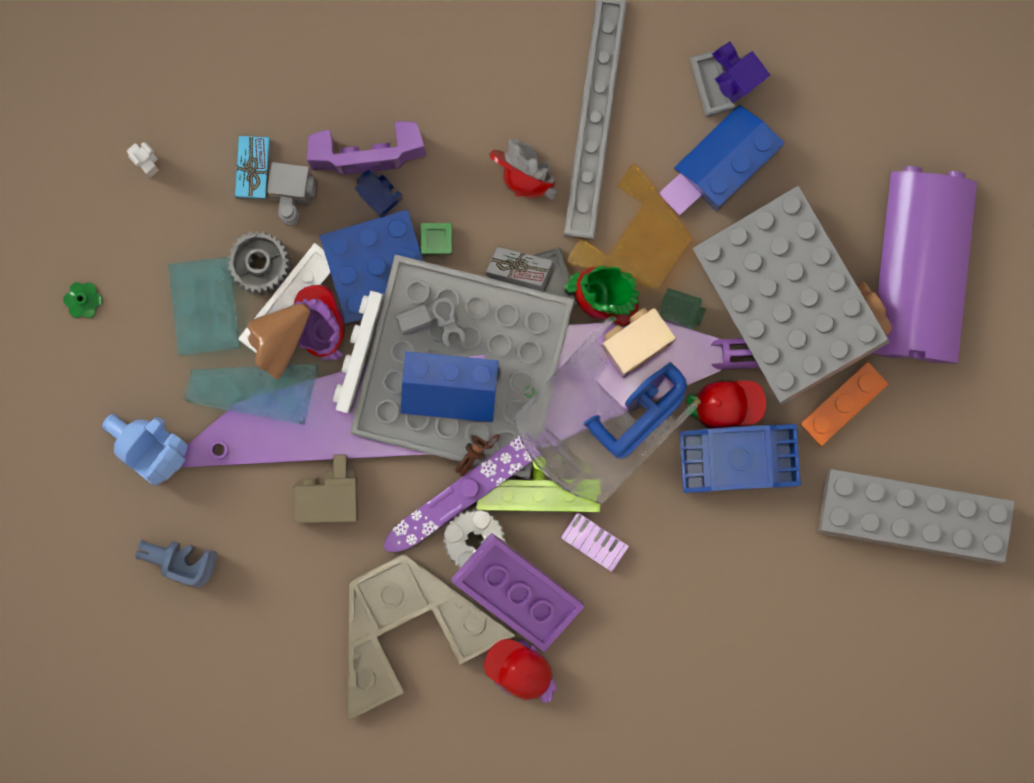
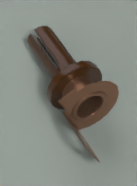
M500 434L494 435L488 443L482 438L472 435L471 439L474 443H468L465 446L468 453L455 469L456 473L464 476L476 459L482 460L485 457L484 449H492ZM496 438L495 442L490 446L491 441Z

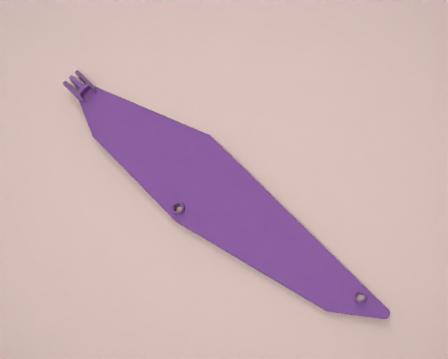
M664 321L676 338L674 343L623 378L602 348L603 342L606 341L604 335L617 327V324L610 322L568 325L537 449L546 448L587 430L588 427L584 426L583 423L591 417L599 415L601 417L600 422L603 423L630 411L625 405L629 396L647 378L669 362H672L686 378L687 385L722 370L760 367L756 361L730 362V358L754 357L750 349L730 350L729 346L747 345L743 338L719 339ZM366 363L350 413L336 410L337 403L333 402L337 385H343L346 373L342 371L242 401L232 406L188 444L184 456L185 462L181 467L332 460L333 455L347 454V459L425 455L428 453L350 434L367 367ZM665 377L657 388L659 392L651 400L653 401L664 396L674 384ZM222 444L225 449L221 456H217L214 453L215 446Z

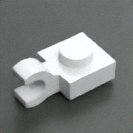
M146 141L141 144V148L135 143L127 150L130 160L136 166H140L150 178L159 171L154 164L158 159L153 154L154 150Z

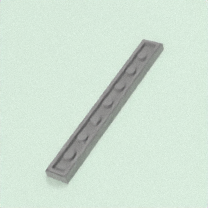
M596 0L564 236L594 240L627 0Z

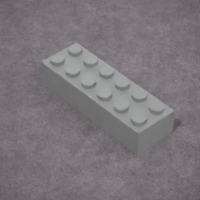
M830 469L826 473L817 533L1000 565L1006 561L1015 501Z

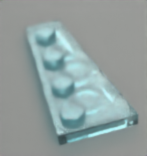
M288 365L280 379L273 378L267 371L261 370L258 366L191 370L184 399L190 403L305 425L318 365Z

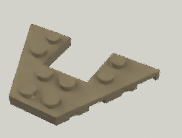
M405 554L349 581L348 720L404 693L377 638L378 636L433 610L459 664H462L488 651L499 640L511 639L515 635Z

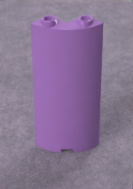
M905 166L904 171L891 172L877 296L886 309V317L892 326V330L886 335L890 343L872 352V354L888 358H915L931 363L958 364L977 181L965 179V173L949 171L947 175L923 173L922 168Z

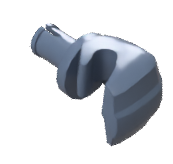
M141 540L137 547L141 550L139 552L136 551L135 558L138 560H144L161 566V575L167 579L195 588H201L208 583L217 561V552L208 549L205 550L199 561L192 565L189 563L188 557L196 547L189 545L180 550V543L175 541L171 542L167 548Z

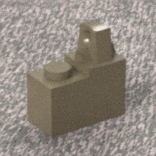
M347 454L333 455L334 471H326L324 484H319V479H301V485L293 486L294 523L358 521L357 477H355V470H347Z

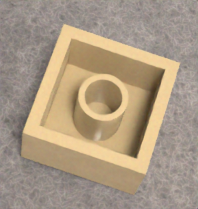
M646 308L641 309L630 317V325L624 329L618 325L604 335L606 341L603 342L602 348L623 378L668 348L676 339L655 308L649 312Z

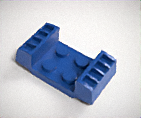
M797 424L679 431L683 493L801 486Z

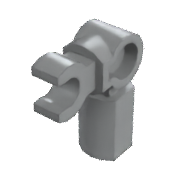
M437 298L433 300L428 308L422 305L395 315L402 335L432 324L431 320L435 319L437 326H442L441 341L445 347L450 346L448 335L452 332H456L459 335L461 342L465 341L464 331L455 324V321L458 320L455 314V306L448 298Z

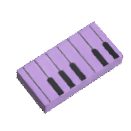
M578 512L561 536V539L611 572L629 547Z

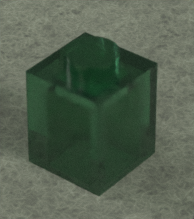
M667 288L659 315L664 321L693 329L694 324L700 326L706 308L700 307L702 303L701 298Z

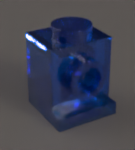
M368 169L356 180L358 184L354 188L356 193L379 218L385 216L403 199L402 194L398 190L394 194L391 192L394 186L384 175L377 177Z

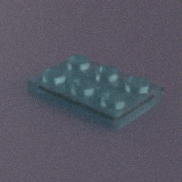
M228 257L168 264L179 356L240 349L233 279L227 269L229 267L227 262L230 261Z

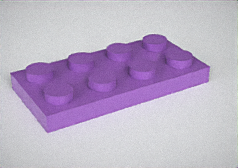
M493 533L487 537L451 578L453 584L543 652L548 649L585 607L581 600Z

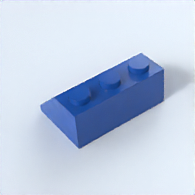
M738 105L674 169L679 174L681 173L701 193V197L717 212L782 149L784 142L764 121L741 105Z
M405 351L401 414L493 422L499 360Z

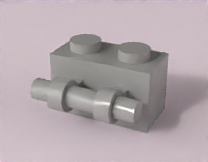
M271 162L267 193L272 201L280 202L278 215L283 223L287 226H294L300 219L295 205L309 206L310 198L315 199L317 180H315V176L312 175L309 167Z

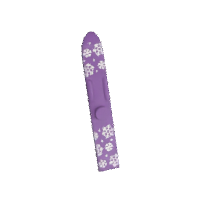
M526 432L403 519L387 536L384 543L385 550L398 552L418 544L534 459L538 458L541 454Z

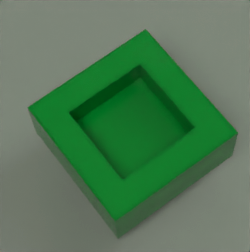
M421 223V255H452V223Z

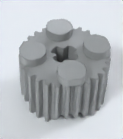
M249 231L247 236L242 234V238H236L237 243L232 244L234 249L229 250L231 255H228L230 261L227 262L229 266L227 269L231 273V278L242 290H246L249 294H260L263 296L264 292L268 295L271 290L276 292V288L281 286L280 284L285 281L291 272L288 250L281 240H278L276 236L273 237L270 233L267 235L264 231L261 234L255 231V234H252ZM256 257L267 260L264 264L265 267L261 270L258 268L252 269V265L255 264L253 260Z
M473 509L472 513L466 510V514L461 512L460 517L455 516V521L449 522L450 525L446 527L444 533L446 539L443 542L447 543L444 549L448 550L446 554L451 556L450 560L455 561L456 566L459 565L461 568L477 550L474 546L468 547L466 544V540H469L468 535L472 532L476 536L482 535L484 541L493 533L506 542V539L502 538L505 535V532H501L503 527L498 526L500 522L498 520L494 521L495 517L493 515L490 517L488 512L482 510L476 511Z

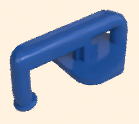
M669 362L647 378L625 402L630 411L642 405L647 412L618 440L602 425L599 415L589 418L583 425L588 427L593 436L614 457L619 459L626 458L681 405L687 387L686 378L672 362ZM667 377L674 386L655 404L651 399L659 392L657 388Z

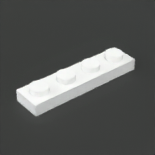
M315 243L312 245L254 319L294 306L295 297L301 289L310 285H322L330 275V269L322 248ZM246 328L238 339L257 353L256 349L248 341L250 331Z
M370 291L369 296H363L359 313L364 315L361 325H355L350 340L351 343L355 344L352 356L346 355L342 367V372L346 373L343 385H337L333 397V402L337 403L336 410L344 413L351 412L385 294Z

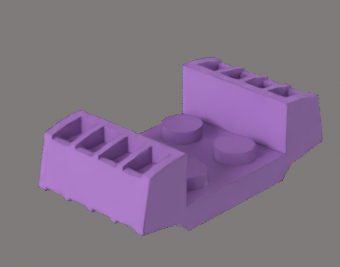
M399 121L395 122L397 147H390V143H379L372 145V150L360 151L359 147H346L341 149V153L336 154L335 142L330 130L311 134L308 136L307 161L312 170H334L339 175L398 169L406 161L426 156V151L417 123Z

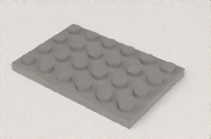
M799 186L692 248L781 405L890 343Z

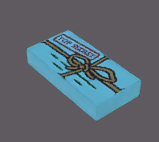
M239 136L235 187L236 198H267L269 137Z

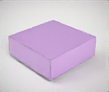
M681 173L658 194L678 216H681L701 197V193Z

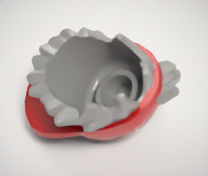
M512 138L508 141V152L505 153L499 150H492L490 152V158L504 167V184L515 193V196L533 199L545 195L550 200L555 198L554 194L558 191L554 187V176H550V162L547 161L540 164L537 154L530 144Z

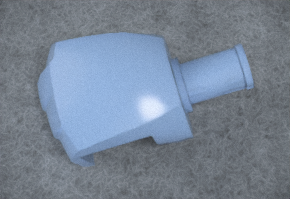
M111 414L102 424V429L117 439L114 443L115 456L153 486L168 480L185 462L184 456L188 445L174 433L170 434L165 430V421L160 417H155L151 421L139 419L126 424L116 414Z

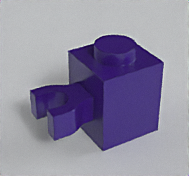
M730 41L712 53L716 61L726 69L715 80L719 84L722 94L729 98L732 103L747 95L770 76V73L753 51L739 58L735 47Z

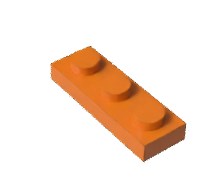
M866 362L799 425L821 447L879 394L888 383L869 362Z

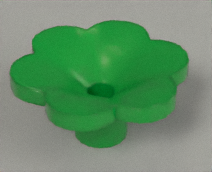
M90 282L85 284L73 283L70 286V292L65 294L63 298L64 304L69 307L70 315L75 318L81 316L92 318L96 314V308L100 307L103 301L102 297L97 293L96 286Z

